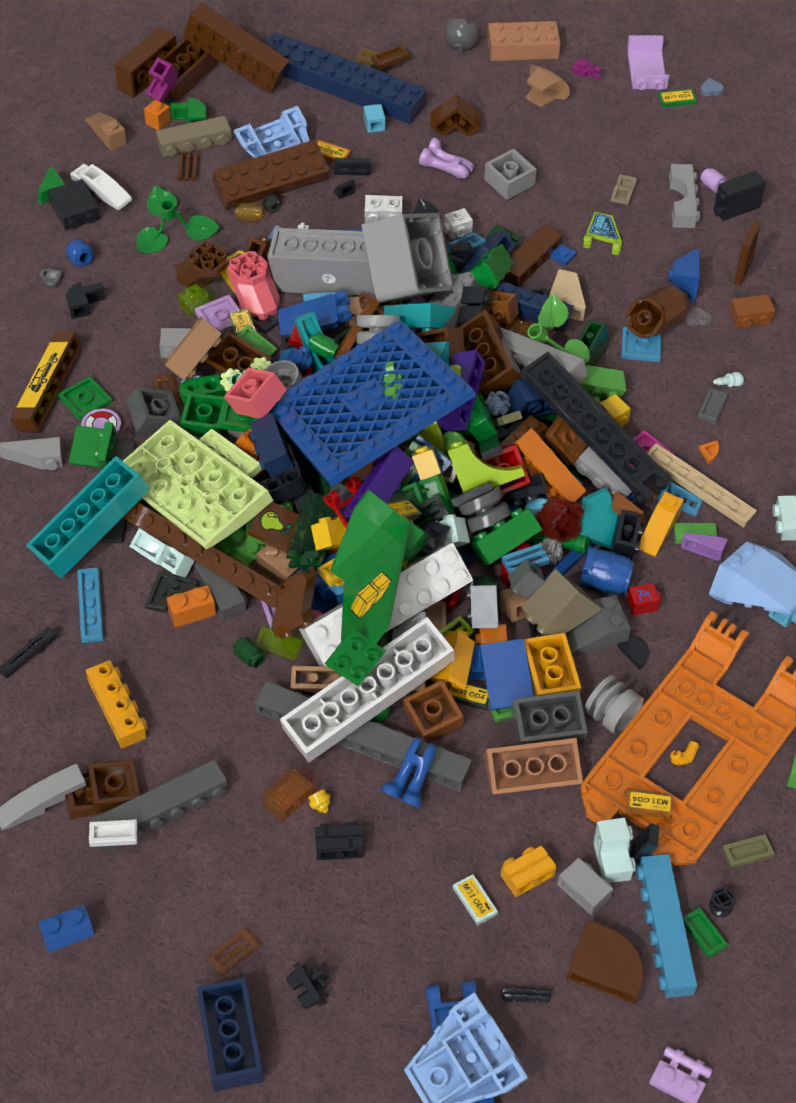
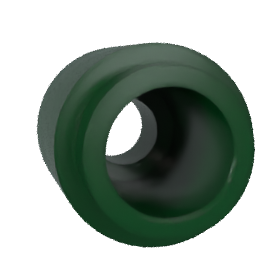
M248 637L239 638L233 646L234 655L249 667L257 668L266 658L263 649Z

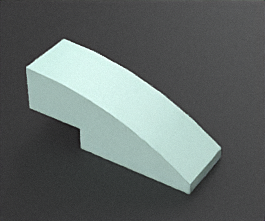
M141 528L138 529L129 546L152 562L163 566L173 574L186 578L194 563L193 559Z

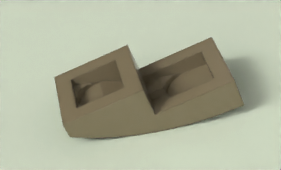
M619 174L610 202L628 206L637 183V178Z

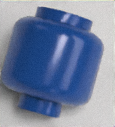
M75 239L66 248V256L76 266H86L93 259V249L84 240Z

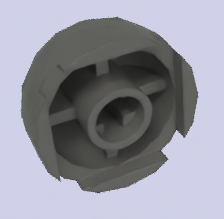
M451 19L446 26L445 39L448 45L455 51L462 52L474 47L480 30L473 22L470 25L466 23L465 19Z

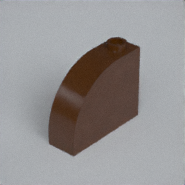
M587 920L570 963L566 979L635 1005L643 981V967L635 947L623 935L605 927L600 922Z

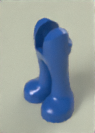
M415 737L405 754L396 778L391 782L384 783L381 791L396 798H401L413 767L416 766L414 777L401 800L420 808L422 804L421 787L433 762L436 745L430 743L423 757H420L417 754L423 739Z

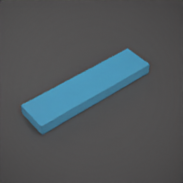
M99 568L77 570L81 642L104 641Z

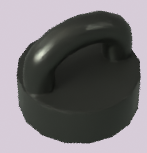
M275 193L268 195L261 203L263 208L270 213H276L281 207V201ZM275 203H277V204H276V207H275L274 209H272L271 207H272Z

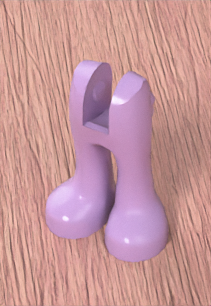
M437 138L431 140L428 149L425 148L419 158L420 165L443 170L458 179H466L474 169V164L469 160L443 151L441 149V141Z

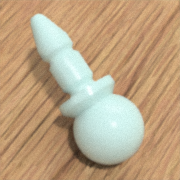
M739 372L726 374L725 377L715 379L713 383L716 385H728L729 387L740 386L744 382V377Z

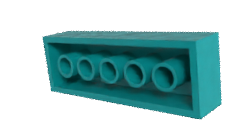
M115 456L26 546L61 579L151 488L137 472Z

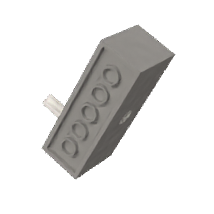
M305 223L298 225L297 229L275 228L268 261L278 292L311 294L345 290L347 295L359 296L360 292L375 295L363 231L309 229V225H305Z

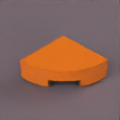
M717 440L699 446V451L707 463H711L718 456L719 443Z

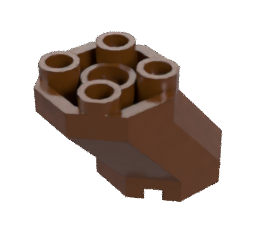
M204 241L188 253V257L176 265L177 282L188 289L198 286L199 288L206 287L227 268L226 250L209 241Z
M669 285L655 289L642 299L634 300L626 312V319H628L629 323L627 324L628 330L643 339L657 336L672 325L681 323L689 311L690 303L687 299V294L677 286Z
M313 566L307 568L308 573L302 570L280 583L281 588L277 585L273 587L277 594L271 626L275 637L280 636L285 639L294 634V628L298 626L304 628L314 622L312 617L315 614L311 609L317 573Z

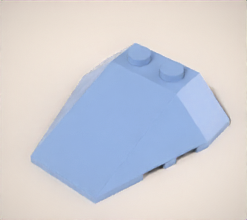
M298 106L282 111L280 119L253 129L248 124L234 130L241 146L253 158L309 142L306 120Z
M745 542L720 564L709 595L725 604L732 605L733 602L743 603L748 608H752V605L764 607V610L791 614L796 609V567L775 550L763 545Z
M475 992L450 1010V1014L445 1021L436 1028L434 1035L427 1044L422 1046L404 1069L423 1103H472L507 1093L528 1079L520 1060Z

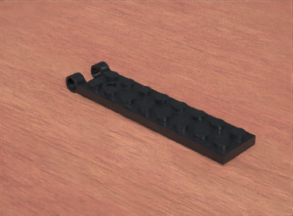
M548 351L521 370L519 375L634 493V498L638 504L646 505L653 499V492L643 484L650 477L653 478V484L659 490L666 489L672 483L671 476L638 445Z

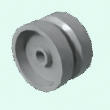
M356 315V325L358 327H369V331H359L356 333V343H364L376 333H380L388 328L392 323L398 322L400 315Z

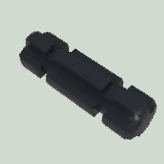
M505 986L502 990V999L504 1001L516 999V1002L533 1003L539 1000V1003H549L550 990L548 988L536 990V988L517 987V989H513V987Z

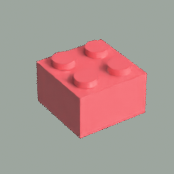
M248 368L226 393L224 398L236 414L260 419L268 415L271 408L286 392V388L274 372Z

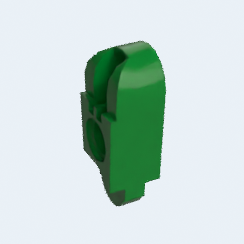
M218 374L187 379L179 386L180 397L185 404L189 392L224 397L228 391H225V387L220 383L223 378H219Z

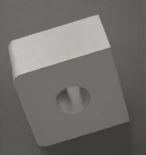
M439 213L400 214L361 224L375 296L378 302L408 300L452 290V276Z

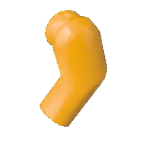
M690 741L685 752L680 750L677 752L676 750L672 751L670 754L671 762L677 766L692 763L700 747L699 744Z

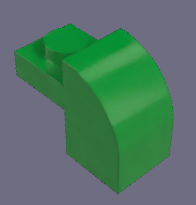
M189 98L188 103H171L170 105L172 120H188V124L207 120L206 107L197 99Z

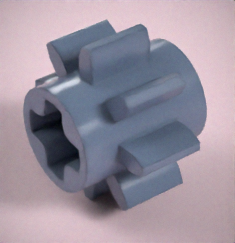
M492 391L484 402L487 404L489 413L494 416L499 414L504 416L511 406L508 395L502 391H497L496 394Z

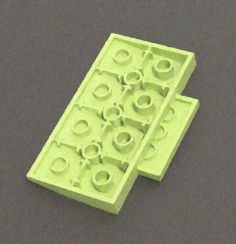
M169 420L123 460L151 488L141 499L205 549L212 547L235 532L273 501L268 490L252 479L262 470L259 462L213 429H210L197 440L173 421Z

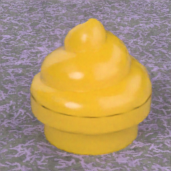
M325 789L308 797L310 800L309 805L312 809H317L321 813H328L331 796L329 793H326Z

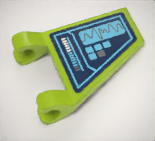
M594 212L587 233L584 236L583 247L590 248L592 240L597 239L613 243L612 254L619 255L622 241L613 216Z

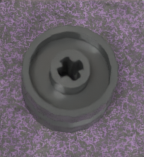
M499 485L495 486L492 491L458 506L462 515L473 514L465 521L469 532L489 527L511 514L507 502L497 503L503 498Z

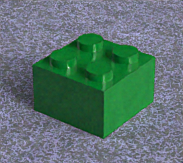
M189 392L180 422L181 428L192 436L194 435L199 438L204 436L210 429L224 436L225 429H220V421L226 399L222 396Z

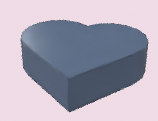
M709 78L701 86V94L704 96L721 95L724 86Z

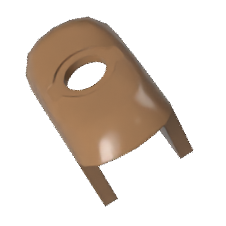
M531 65L527 84L533 88L526 95L527 100L539 107H543L555 99L566 100L569 97V86L564 79L543 67Z

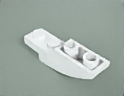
M83 164L70 173L74 181L82 179L86 187L95 193L96 198L117 210L125 207L132 200L130 195L116 181L93 164L90 166Z

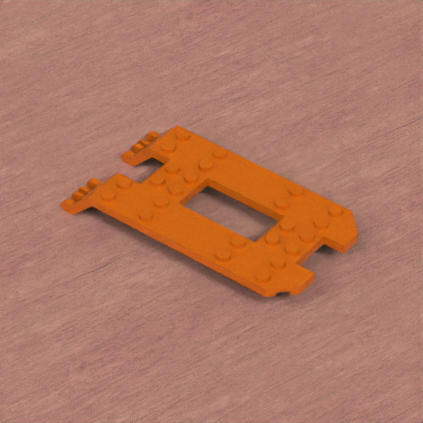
M711 611L705 618L689 649L584 779L583 784L580 785L586 817L596 824L597 821L612 820L617 814H620L643 830L650 823L659 825L658 847L649 856L669 854L671 866L697 863L796 728V669L793 675L787 672V669L794 662L790 656L787 655L765 693L754 707L717 686L728 672L750 633L742 630L736 641L733 640L730 636L736 631L737 625L732 623L725 634H723L722 632L729 623L727 619H723L717 629L713 628L711 625L718 618V614L714 611ZM692 719L726 740L727 743L688 795L681 801L648 780L646 776ZM638 792L670 796V811L630 807V793Z

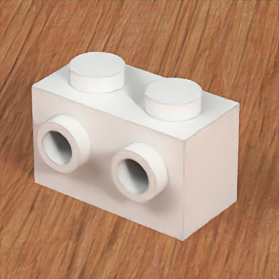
M365 196V223L402 214V196Z

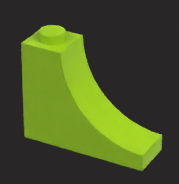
M462 439L450 443L451 447L447 448L463 492L490 480L494 488L495 486L525 476L521 465L498 467L488 464L472 451L467 441L462 442Z

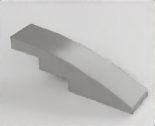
M77 763L32 785L0 806L1 830H6L46 813L45 808L66 800V794L85 787L86 783Z

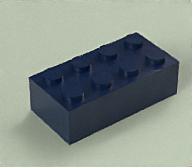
M240 978L196 987L214 1092L263 1082L262 1066L246 979Z

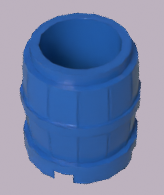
M589 546L582 567L579 587H590L603 593L616 595L625 594L634 562L630 561V558L616 554V552L597 550L596 547Z

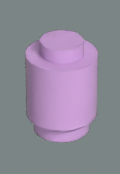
M707 168L701 175L703 184L715 193H717L718 184L728 181L724 175L715 169Z

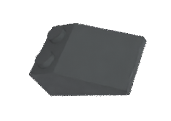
M616 595L593 600L602 608L600 612L565 633L572 657L616 647L618 643L629 641L630 626Z

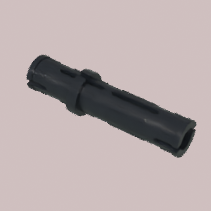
M47 627L35 639L31 638L25 647L0 666V674L7 679L34 655L42 653L43 648L57 638L55 632L50 627Z

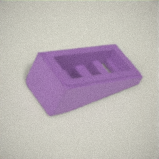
M684 533L681 548L720 561L728 539Z

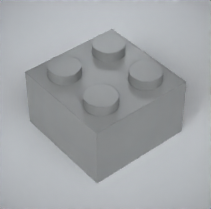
M512 149L485 163L484 180L508 200L535 185L537 169L515 149Z

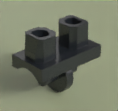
M299 961L293 965L295 970L286 977V980L293 990H297L302 985L307 989L297 996L301 1006L308 1009L315 1004L322 1006L327 1003L317 986L319 985L322 990L328 987L325 982L329 977L327 969L318 970L315 965L310 968L313 974L311 975L306 966H302Z

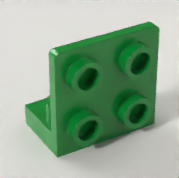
M105 422L104 429L78 425L75 431L69 463L103 469L112 458L117 435L114 424Z

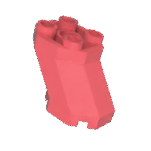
M249 251L232 258L229 262L228 276L240 303V310L246 311L247 315L252 318L253 316H259V319L262 320L267 319L268 315H276L280 305V296L269 271V263L254 251Z

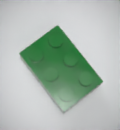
M519 508L511 511V514L507 516L508 519L505 521L504 519L489 526L490 530L488 532L486 530L481 531L471 538L473 542L468 545L482 566L491 564L542 530L529 508L524 510Z

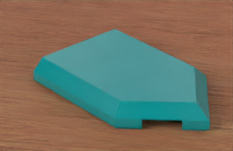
M607 487L582 498L574 536H587L590 538V542L613 549L620 516L611 509L613 497Z

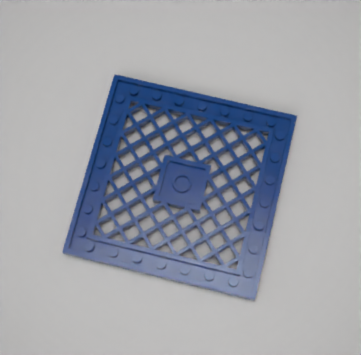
M399 320L380 333H376L364 343L357 345L353 350L341 355L332 363L323 366L316 373L307 376L295 386L289 387L281 396V399L271 408L269 414L273 413L278 425L332 487L469 401L476 394L455 371ZM394 361L396 370L386 372V363ZM385 374H395L396 377L398 374H401L404 378L389 383L388 388L393 387L394 384H402L400 389H396L398 393L396 399H392V395L386 396L384 394L386 389L382 385H386L385 381H383Z

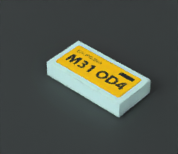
M473 874L453 884L454 891L477 925L498 915L497 909Z

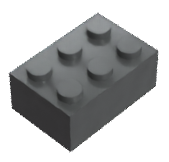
M579 691L518 698L512 701L510 709L517 745L576 738L577 742H584L588 732Z

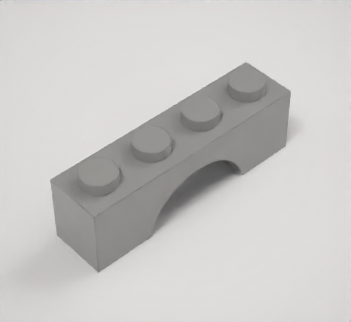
M671 164L669 173L670 189L678 191L684 197L682 200L674 202L672 210L673 227L695 228L696 222H699L700 211H697L699 198H696L698 186L694 185L696 183V172H693V164Z

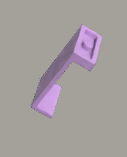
M629 35L627 52L632 89H667L669 74H665L662 56L663 35Z

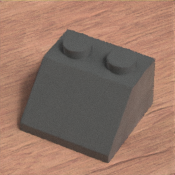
M136 387L127 401L136 433L152 435L169 420L177 425L181 422V416L172 391Z

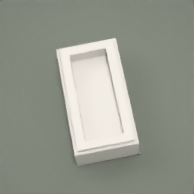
M137 819L90 822V847L137 844Z

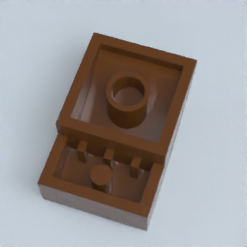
M133 760L88 764L87 769L80 770L86 786L66 794L65 798L69 820L105 813L140 796Z

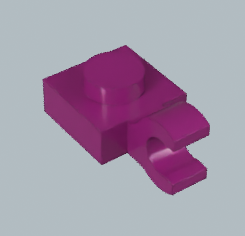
M580 58L571 66L572 72L584 78L590 76L599 80L602 75L598 74L602 67L595 66L594 63Z

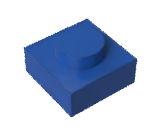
M560 244L551 253L550 258L566 266L576 257L577 252Z

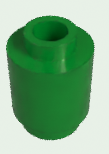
M320 332L317 335L313 334L308 342V345L311 346L309 350L325 358L329 357L332 359L338 347L335 340Z

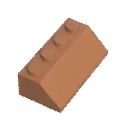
M576 738L490 748L484 751L486 773L492 795L583 784Z

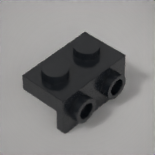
M543 473L529 476L530 484L514 489V493L503 496L501 502H507V504H511V507L523 505V501L531 502L537 500V496L547 493Z

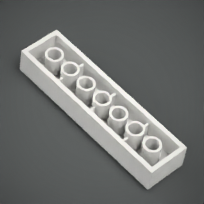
M453 542L445 543L443 546L436 548L432 554L428 553L401 569L390 626L387 631L473 581ZM343 603L316 618L310 625L299 628L317 663L321 667H328L324 663L341 643Z
M428 617L383 647L386 650L385 654L359 687L341 676L280 719L284 731L308 763L455 660L454 649Z

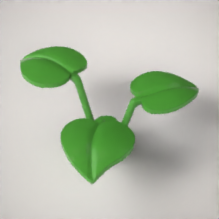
M551 294L540 311L538 317L539 324H532L528 328V336L543 344L549 342L559 350L583 358L586 365L590 359V352L582 341L571 339L563 348L548 337L549 334L546 330H553V327H561L569 315L567 306L554 294Z

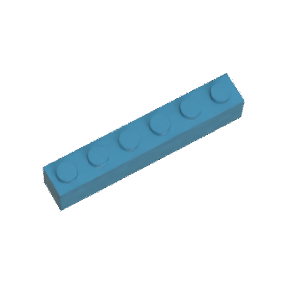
M669 854L641 857L639 866H636V876L638 880H642L643 887L640 888L641 900L647 904L645 920L646 923L651 924L652 931H649V940L651 946L655 945L656 949L654 965L656 968H660L661 975L658 976L659 989L664 990L665 998L694 995L697 983Z

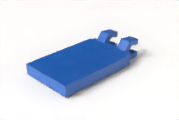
M346 291L336 292L333 295L328 294L278 310L280 335H291L296 325L294 318L311 311L315 313L322 332L338 327V322L342 323L353 319L351 310L349 311L348 307L350 305V298L347 296Z

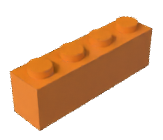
M532 428L513 443L518 447L527 473L530 476L543 473L547 488L546 495L561 512L571 506L586 491Z

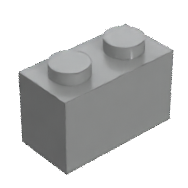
M577 858L559 875L557 885L591 916L611 899L613 888L609 881L597 875L593 867L589 863L583 862L580 858Z

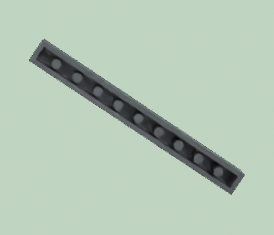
M266 681L255 701V711L258 714L281 722L280 719L307 701L309 697L304 696L298 691L285 689L280 684H272ZM368 721L336 744L401 768L405 754L415 738L406 735L400 730L387 728L379 722ZM423 740L417 754L420 757H423L429 745L425 740ZM436 746L433 762L425 778L461 792L471 772L472 760L463 754H455L447 751L442 746ZM416 766L413 767L411 773L415 774Z

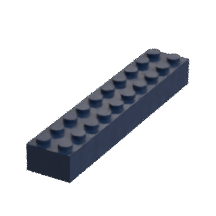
M276 32L265 43L290 60L283 77L362 107L381 104L384 115L411 124L427 104V88Z

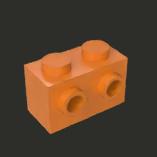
M208 585L196 587L184 593H177L167 598L168 611L175 628L216 615L215 602Z

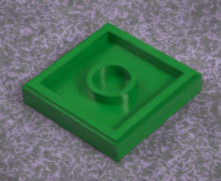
M91 376L57 395L60 401L79 421H82L87 413L95 409L105 408L113 403V399Z

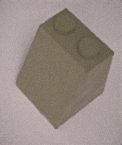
M557 569L549 575L545 583L521 607L527 613L525 617L532 624L535 625L537 623L538 627L536 629L544 636L567 633L602 609L577 584Z

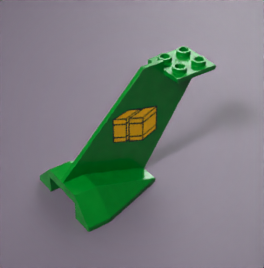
M367 490L354 507L330 569L333 574L344 581L341 643L324 663L358 687L386 652L384 648L376 643L390 626L402 564L415 556L424 546L426 538L431 536L391 508L370 490Z

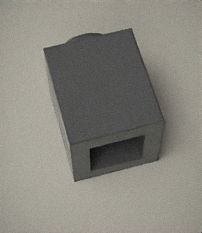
M527 559L508 575L512 591L517 595H523L527 599L545 583L541 569Z

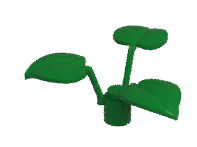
M155 185L149 195L147 208L154 216L162 215L160 230L158 231L154 227L142 229L136 239L137 251L149 254L164 249L168 243V237L162 234L165 220L171 221L176 216L187 227V236L195 241L209 239L219 230V226L212 219L202 215L192 216L189 219V224L186 223L180 212L176 211L178 205L177 198L170 192Z

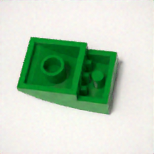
M442 473L401 487L389 500L390 502L408 499L417 508L435 495L440 494L446 509L450 511L447 515L456 513ZM437 502L422 510L421 515L438 505ZM439 509L438 511H436L435 513L425 518L416 525H422L423 523H425L426 521L440 513L441 509Z

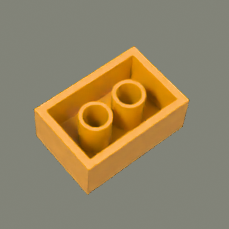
M565 633L524 639L534 696L579 691L581 693V684Z

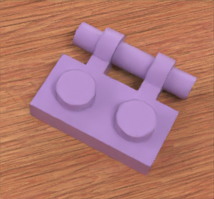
M667 1046L663 1055L672 1059L669 1065L660 1060L649 1084L685 1103H697L706 1085L697 1078L700 1074L709 1079L713 1069L705 1066V1062L699 1059L695 1061L684 1055V1051L680 1049L674 1050ZM681 1064L691 1069V1074L688 1075L677 1069L678 1065Z

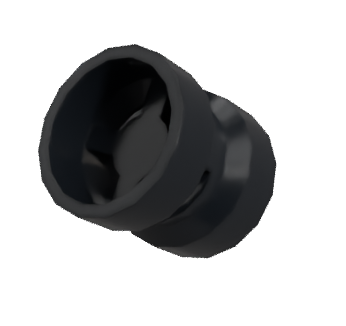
M727 887L715 889L709 902L710 912L720 918L730 915L735 904L736 897L734 892Z

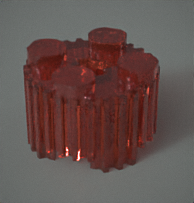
M550 496L546 504H543L544 507H541V511L535 515V519L542 528L540 533L562 543L571 539H577V536H580L579 533L582 532L580 523H582L581 519L584 515L583 507L565 498Z

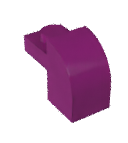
M157 57L149 71V74L154 79L145 94L163 103L169 90H174L176 86L178 72L172 64Z

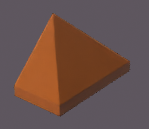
M615 492L611 509L619 516L622 510L642 514L640 525H643L645 513L619 492Z

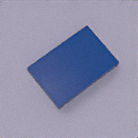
M524 639L480 645L491 711L510 708L513 699L534 697Z

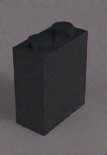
M757 171L718 184L713 207L714 214L719 216L722 221L759 209L766 181Z
M82 179L47 190L49 202L65 231L76 229L87 223H94L100 219L99 208Z

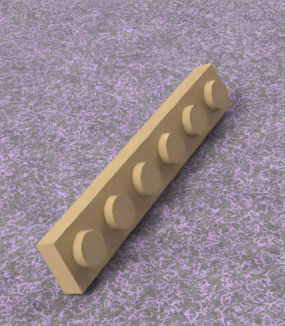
M655 443L647 452L671 476L672 480L743 528L755 516L756 509L659 444Z

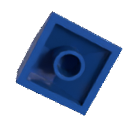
M698 249L675 260L672 269L668 271V281H671V285H675L685 292L690 302H695L700 278Z

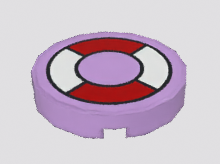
M103 408L87 413L81 422V426L104 429L105 422L113 423L117 431L116 437L120 434L122 427L117 413Z

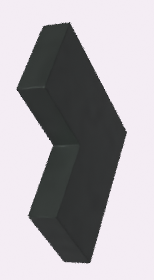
M158 572L145 609L166 613L168 609L167 598L198 587L199 580Z

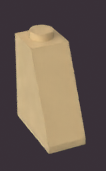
M558 269L550 295L554 294L559 300L574 305L570 318L583 321L586 306L578 275L575 272Z

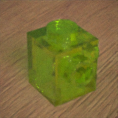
M197 284L186 288L178 294L179 307L190 317L195 315V308L207 304L209 299L207 291L201 289Z

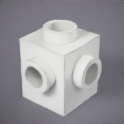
M465 208L450 212L444 216L443 230L446 234L448 233L451 240L472 233L473 220Z

